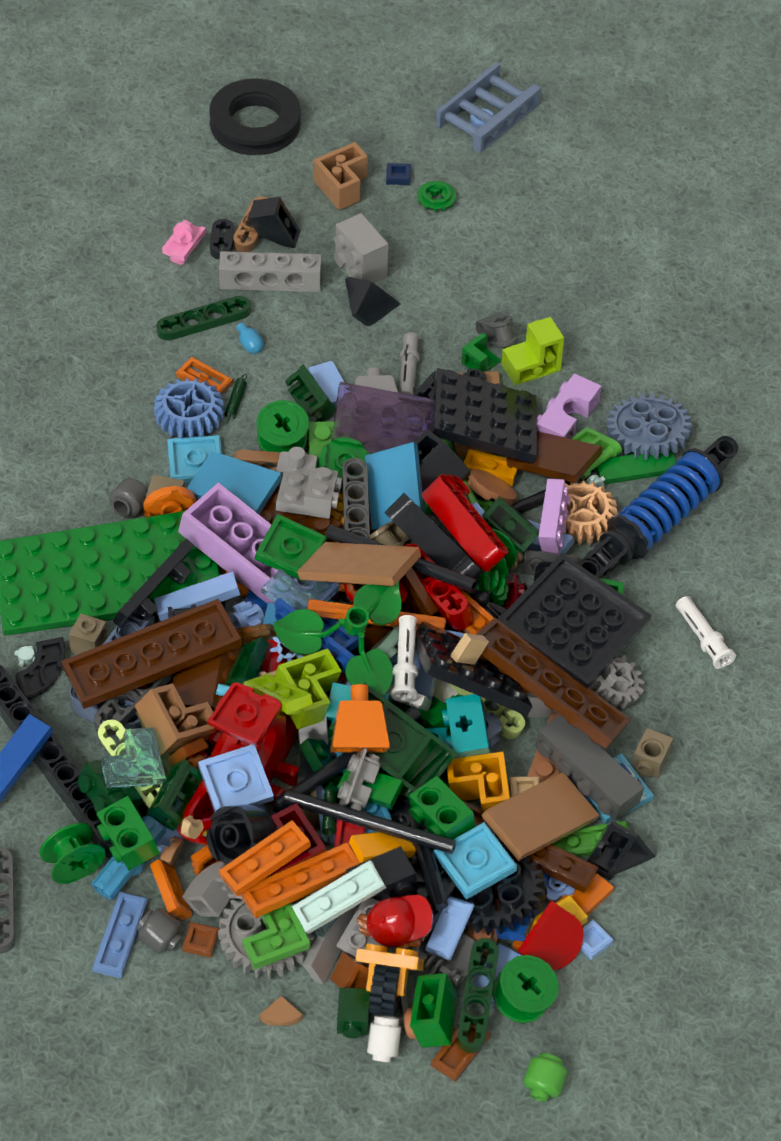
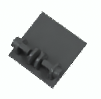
M434 926L425 936L424 941L421 942L419 947L410 946L408 950L417 951V957L425 959L423 971L410 969L409 971L417 976L447 973L457 992L467 977L471 948L475 940L462 933L451 960L426 952V946L435 928ZM482 948L481 955L483 954L486 948Z

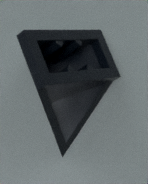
M353 277L345 279L352 316L365 326H371L401 304L371 281Z
M611 821L601 833L587 862L599 867L597 874L611 880L613 875L635 867L656 856L637 834Z

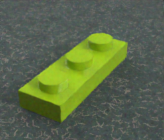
M270 674L243 682L244 685L254 688V693L263 696L265 693L279 700L282 705L281 711L288 715L298 714L302 712L303 708L313 705L310 693Z

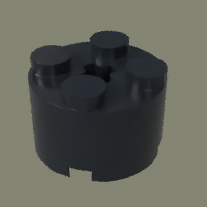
M262 805L224 806L212 814L210 820L213 821L210 829H207L206 841L212 856L217 861H222L227 865L273 834L275 827L267 808Z

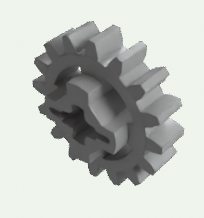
M625 655L621 658L617 657L589 687L594 688L595 693L607 702L610 701L611 705L615 708L620 704L623 709L628 705L632 706L644 691L641 688L644 685V681L638 679L642 674L641 671H635L633 669L635 663L626 662L627 656Z

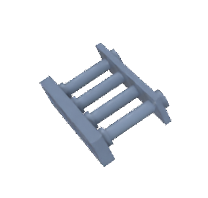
M498 62L487 68L482 75L446 104L441 105L436 111L437 128L440 129L447 122H450L473 136V149L479 153L484 151L540 104L541 87L533 84L527 90L522 91L500 78L501 64ZM494 85L516 99L507 103L487 90ZM479 97L501 111L491 115L472 102ZM464 109L486 123L482 127L477 128L457 116V114Z

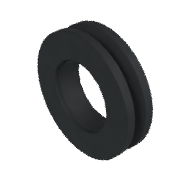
M250 78L232 82L220 89L210 103L209 113L212 135L223 147L239 154L266 155L277 152L291 144L300 131L301 108L298 98L289 88L272 80ZM249 106L267 107L279 116L274 123L257 128L243 126L232 119V115L236 111Z

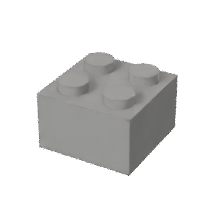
M360 213L336 224L334 260L338 267H343L347 271L348 277L367 280L373 283L387 278L388 243L369 221Z

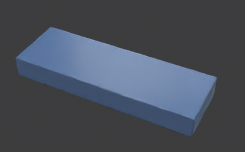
M119 892L92 967L93 972L122 978L139 931L136 927L144 916L148 905V898Z

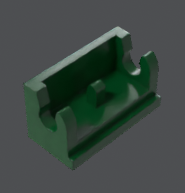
M303 364L299 367V370L286 379L285 383L287 386L292 385L288 391L297 404L305 410L309 421L323 422L338 410Z
M185 759L173 765L147 814L170 830H176L182 821L181 817L197 787L203 781L201 772L190 765Z

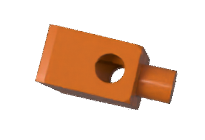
M351 685V701L343 700L338 704L331 752H360L365 748L367 752L387 753L389 739L382 702L368 701V685Z

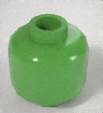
M540 1053L539 1057H533L529 1061L523 1084L531 1091L530 1097L547 1102L548 1098H557L561 1095L568 1075V1070L563 1065L564 1061L561 1058L548 1053Z

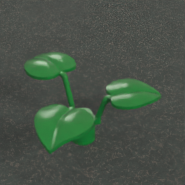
M399 581L395 586L366 584L361 587L355 594L353 607L347 611L345 619H339L338 623L325 632H322L324 624L321 617L316 612L307 609L293 611L274 622V631L280 642L287 649L296 654L310 655L320 650L322 645L321 638H325L340 627H344V630L349 635L358 637L359 653L361 655L352 657L347 663L345 673L349 684L366 683L380 695L384 696L392 683V663L386 653L380 649H372L365 653L364 632L369 618L377 625L390 624L398 618L402 604Z

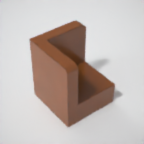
M342 952L330 979L340 988L367 989L369 965L355 961V957Z

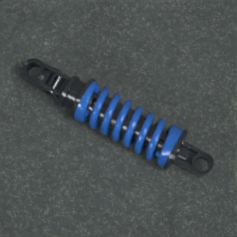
M721 436L705 451L691 448L684 452L682 457L675 462L674 466H671L655 482L650 484L647 490L641 492L638 498L632 500L629 506L620 511V514L612 516L607 521V531L600 536L599 543L578 564L597 578H603L618 564L624 565L631 558L638 559L647 555L648 551L653 547V543L659 542L663 535L668 534L672 526L678 525L681 518L687 517L690 510L696 509L699 502L707 499L708 494H712L722 487L724 481L722 470L728 466L737 454V442L730 436Z

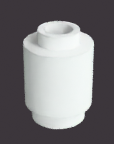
M375 1015L374 1022H371L367 1048V1053L373 1054V1060L391 1062V1057L398 1056L401 1034L399 1018Z

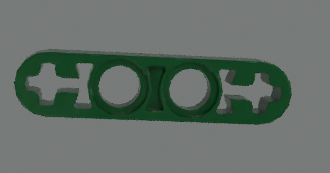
M235 296L161 318L156 325L157 336L162 340L170 341L245 319L251 312L250 301L244 296ZM212 313L222 314L219 318H211L209 315ZM188 320L198 321L196 325L192 326L185 322Z
M489 938L476 940L471 948L457 1043L460 1049L467 1053L480 1051L485 1043L499 953L497 944ZM482 948L488 949L486 967L480 966ZM476 975H484L488 978L489 984L483 988L476 987L472 983V978ZM471 1003H480L485 1011L479 1016H474L468 1012L467 1007ZM470 1024L476 1025V1039L474 1043H469L466 1037L469 1035Z

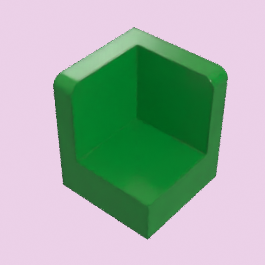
M485 333L480 334L462 347L461 363L468 369L475 368L487 372L500 363V358L487 349L488 336Z

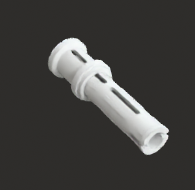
M685 596L679 599L675 607L700 639V647L703 652H707L713 659V666L716 669H720L730 665L735 660L736 654L732 649H728L723 642L724 637L722 634L712 629L691 597Z
M411 615L399 617L397 664L392 670L395 677V687L391 691V697L401 702H409L417 698V691L414 689L415 678L418 676V669L414 665L417 618Z

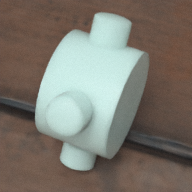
M592 475L585 483L590 485L595 481L596 487L599 488L604 486L605 478Z
M24 646L15 651L14 655L18 656V665L20 667L33 663L35 659L33 646Z

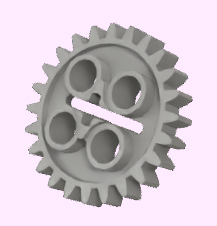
M240 898V903L235 900L230 901L232 910H223L224 918L219 919L220 930H218V938L221 940L220 949L226 950L225 959H233V968L235 969L243 965V974L246 975L251 969H254L242 946V939L268 929L262 917L260 916L255 919L244 900ZM301 898L291 902V905L293 906L300 902ZM245 926L252 927L250 930H241ZM316 930L310 934L306 933L310 941V949L315 941L314 935ZM310 949L255 969V978H258L261 972H266L267 978L271 979L272 971H277L279 976L283 977V968L286 967L291 972H294V962L303 965V955H308Z

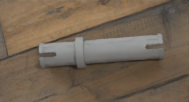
M406 333L403 336V350L399 355L401 372L398 394L400 400L413 401L416 367L420 360V354L418 353L420 338L415 333Z

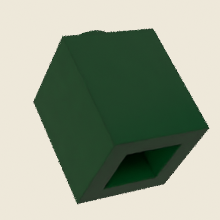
M339 987L337 1034H343L347 1038H358L361 1035H368L370 992L367 989Z

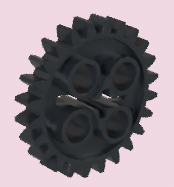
M513 855L511 858L517 865V871L499 881L498 893L496 884H493L466 899L458 889L453 896L454 898L475 905L465 928L469 929L473 926L475 933H479L485 928L487 935H490L492 930L497 928L498 933L502 934L504 927L508 926L511 931H514L515 923L518 922L524 926L525 917L534 918L532 909H542L540 901L546 899L544 891L547 890L542 870H539L537 863H531L529 856L518 861ZM498 894H499V899H500V902H501V910H500V911H498V905H497V902H496V899H497V897H498Z

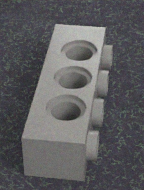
M220 251V289L320 292L321 254Z

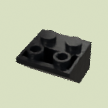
M428 429L414 441L418 445L422 493L440 474L454 475L462 481L471 474V471L453 450Z

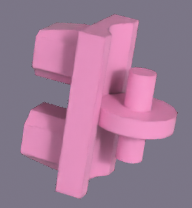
M183 220L182 223L180 222L173 228L174 233L162 248L163 254L170 256L172 262L180 265L185 263L188 256L206 234L205 227L194 226L187 220Z

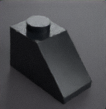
M281 197L254 200L248 214V220L258 236L284 247L295 248L301 230Z
M401 846L369 859L386 886L384 890L375 894L374 897L381 899L404 897L418 890L416 873ZM367 860V861H365V862H362V863H360V864H358V865H355V866H353V867H351V868L346 869V872H347V873L351 872L352 870H354V869H356L357 867L363 865L364 863L368 862L369 860Z

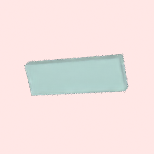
M369 860L293 905L292 908L305 932L310 934L384 890L386 886L373 863Z

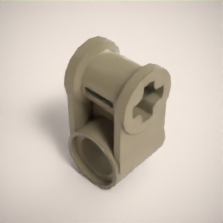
M392 520L368 536L369 539L388 546H403L409 539Z

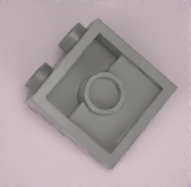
M311 467L309 476L297 472H284L275 510L329 519L331 509H337L342 478L338 477V471L325 467Z

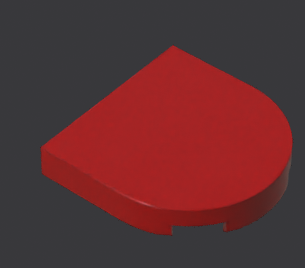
M551 900L517 951L522 955H530L542 959L553 970L561 969L575 959L582 947L584 938L582 924L575 916Z

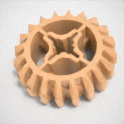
M584 479L581 484L572 482L570 486L565 484L568 486V495L571 498L570 505H567L568 520H565L564 523L566 524V534L574 536L579 546L583 540H586L589 545L593 543V538L599 542L600 536L607 531V521L612 516L614 517L618 514L616 500L612 499L611 492H605L604 486L597 488L595 481L590 485L586 484Z

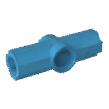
M144 816L142 820L157 844L167 831L151 816ZM112 855V858L93 880L91 886L108 900H113L130 877L139 874L144 869L145 862L128 871L123 861L117 863Z

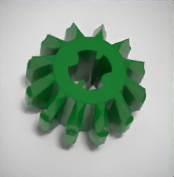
M497 569L490 570L489 572L483 570L484 573L477 579L478 585L476 589L480 591L489 590L491 592L490 602L503 606L505 599H507L509 588L505 574H498ZM465 591L474 600L473 594Z

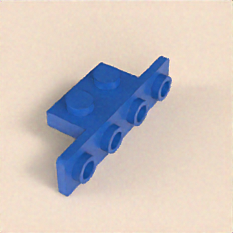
M278 598L275 600V617L277 621L296 611L283 599ZM321 617L324 624L322 632H325L338 622L335 619ZM340 627L329 636L321 638L322 645L319 651L329 649L341 672L345 673L348 661L354 657L350 652L359 646L358 637L349 635L344 630V627Z

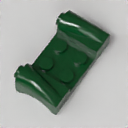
M368 686V701L382 702L389 749L387 753L366 752L365 756L368 757L369 754H374L380 757L379 763L381 765L379 769L388 776L402 780L404 786L400 794L409 798L411 793L435 776L440 777L457 752ZM335 721L331 724L327 731V733L331 736L329 738V742L331 744Z

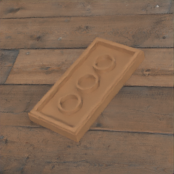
M325 542L297 572L300 580L395 586L421 557L419 547Z
M563 772L485 810L482 818L518 861L587 826L599 817L597 811Z

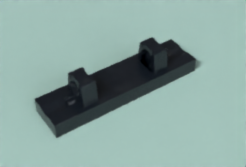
M186 538L123 605L112 622L119 628H122L135 613L148 621L158 609L149 598L163 582L170 577L182 585L190 576L191 571L182 562L187 558L195 545Z

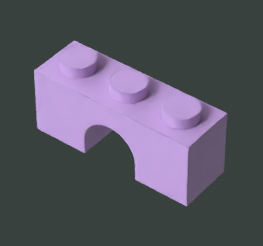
M574 373L568 382H563L557 397L551 398L545 413L537 417V431L571 439L575 435L577 419L567 414L576 413L588 418L600 401L601 385Z

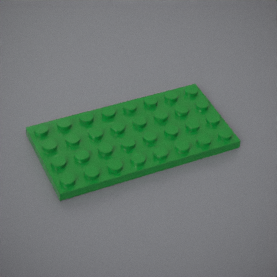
M185 511L0 540V615L3 635L74 626L80 613L102 621L114 619L123 605L186 539L178 532L182 514ZM194 546L187 558L182 562L191 571L190 576L185 582L180 585L168 577L149 599L155 604V598L218 577L217 563Z

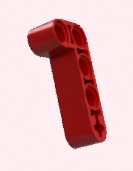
M440 474L422 493V497L477 566L485 572H489L508 554V549L466 498L470 494L468 486L457 476Z
M416 544L404 545L405 547H418ZM419 547L421 553L420 558L431 563H434L428 557V555ZM414 571L438 608V613L446 619L452 628L464 630L473 623L474 616L469 603L457 587Z

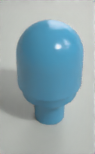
M244 322L239 323L236 329L240 333L239 340L244 349L251 354L261 352L264 347V341L257 330L248 328Z

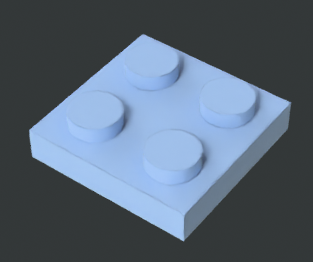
M252 744L198 762V767L214 811L224 806L260 805L274 800V795L255 745Z

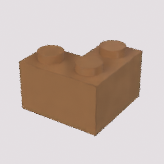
M356 142L313 159V181L338 210L360 202V181L368 177V156Z
M173 683L151 689L135 705L160 755L175 752L182 746L202 737L206 742L218 730L207 724V720L214 713L209 703L205 702L186 708Z

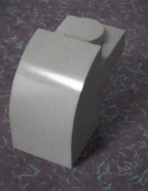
M222 861L214 863L200 872L182 896L192 910L201 917H219L231 898H242L241 895L237 897L220 877L218 870L226 866Z

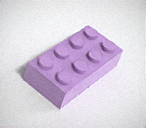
M547 479L538 536L543 552L560 554V550L564 548V539L562 537L563 534H566V524L564 523L565 520H568L567 505H570L571 498L568 495V486L565 485L563 479Z

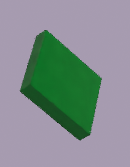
M277 514L254 559L300 580L297 571L326 542L327 537Z

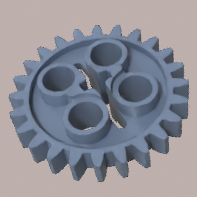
M640 393L639 399L631 395L629 402L622 399L621 406L615 404L614 411H609V418H607V436L616 440L621 448H624V454L632 451L634 452V458L644 454L645 460L649 458V455H653L655 459H658L661 453L666 457H669V451L678 453V447L684 448L685 441L690 440V434L692 433L691 416H688V409H682V403L674 405V398H670L667 401L664 400L663 394L659 398H655L654 393H651L649 398H646L643 393Z

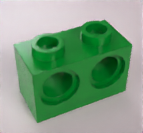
M435 776L409 795L411 805L409 811L411 816L417 823L422 822L427 827L428 832L455 839L476 827L473 811L438 776Z
M128 796L96 813L101 824L96 826L105 842L110 839L113 846L109 849L117 863L123 861L128 871L160 854L154 838Z

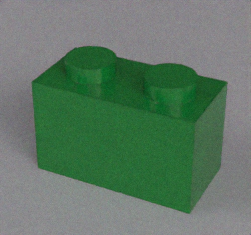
M447 973L423 975L417 978L410 1028L422 1048L451 1045L458 994Z

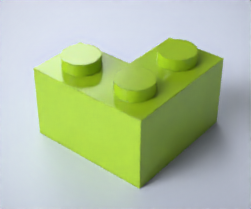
M551 317L527 324L526 342L511 345L502 350L501 365L514 386L561 371L564 336Z
M329 649L278 665L274 675L310 693L312 696L313 705L303 708L302 712L290 715L298 730L322 722L330 705V701L325 693L331 691L333 682L337 683L341 669Z

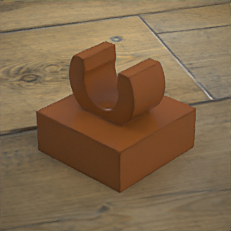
M202 737L182 746L170 755L168 760L173 766L185 759L190 765L199 769L198 762L205 760L200 753L206 750L208 746Z

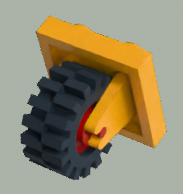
M366 944L365 950L357 949L355 961L369 964L367 991L371 992L369 1012L370 1014L395 1017L398 1011L400 996H405L409 969L423 971L425 959L417 957L418 952L414 950L396 948V954L387 953L388 947Z

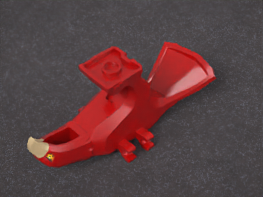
M266 640L269 643V647L265 653V660L262 666V671L266 673L276 671L278 665L288 662L286 658H282L280 662H277L278 651H270L271 648L278 645L274 640ZM280 643V645L283 647V654L286 655L288 652H291L292 654L294 653L287 649L282 643ZM294 656L292 660L298 659V657ZM341 672L337 683L341 684L346 678L345 673ZM232 683L217 704L212 716L207 720L208 725L223 733L221 734L216 731L208 739L211 742L208 749L213 751L211 756L203 752L200 754L205 759L252 744L255 745L274 799L286 791L282 787L270 784L274 776H277L282 782L290 786H294L298 780L296 775L299 768L284 763L298 732L290 715L281 711L282 705L279 700L265 693L263 696L254 693V688L241 683ZM331 691L325 693L327 698L330 696ZM204 780L200 783L184 810L182 821L177 827V832L182 837L202 845L207 844L206 832L211 827L213 820H210L215 812ZM273 801L268 802L269 804L275 806Z

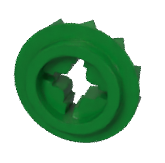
M427 182L418 189L419 205H424L425 210L432 208L434 212L437 209L445 212L447 207H453L454 201H456V192L451 185L445 182ZM441 194V199H432V196L436 197Z

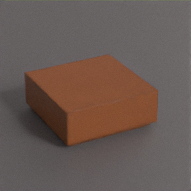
M190 922L182 951L211 958L218 939L219 928Z

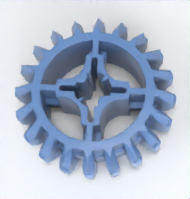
M186 377L185 381L180 382L176 379L174 385L167 383L166 389H160L159 395L156 396L154 401V415L157 425L161 426L163 433L169 431L171 438L178 434L179 438H184V436L191 438L194 435L202 437L204 432L211 435L213 429H218L220 422L224 418L225 408L221 392H217L215 385L209 386L207 380L200 383L198 377L194 381H189Z

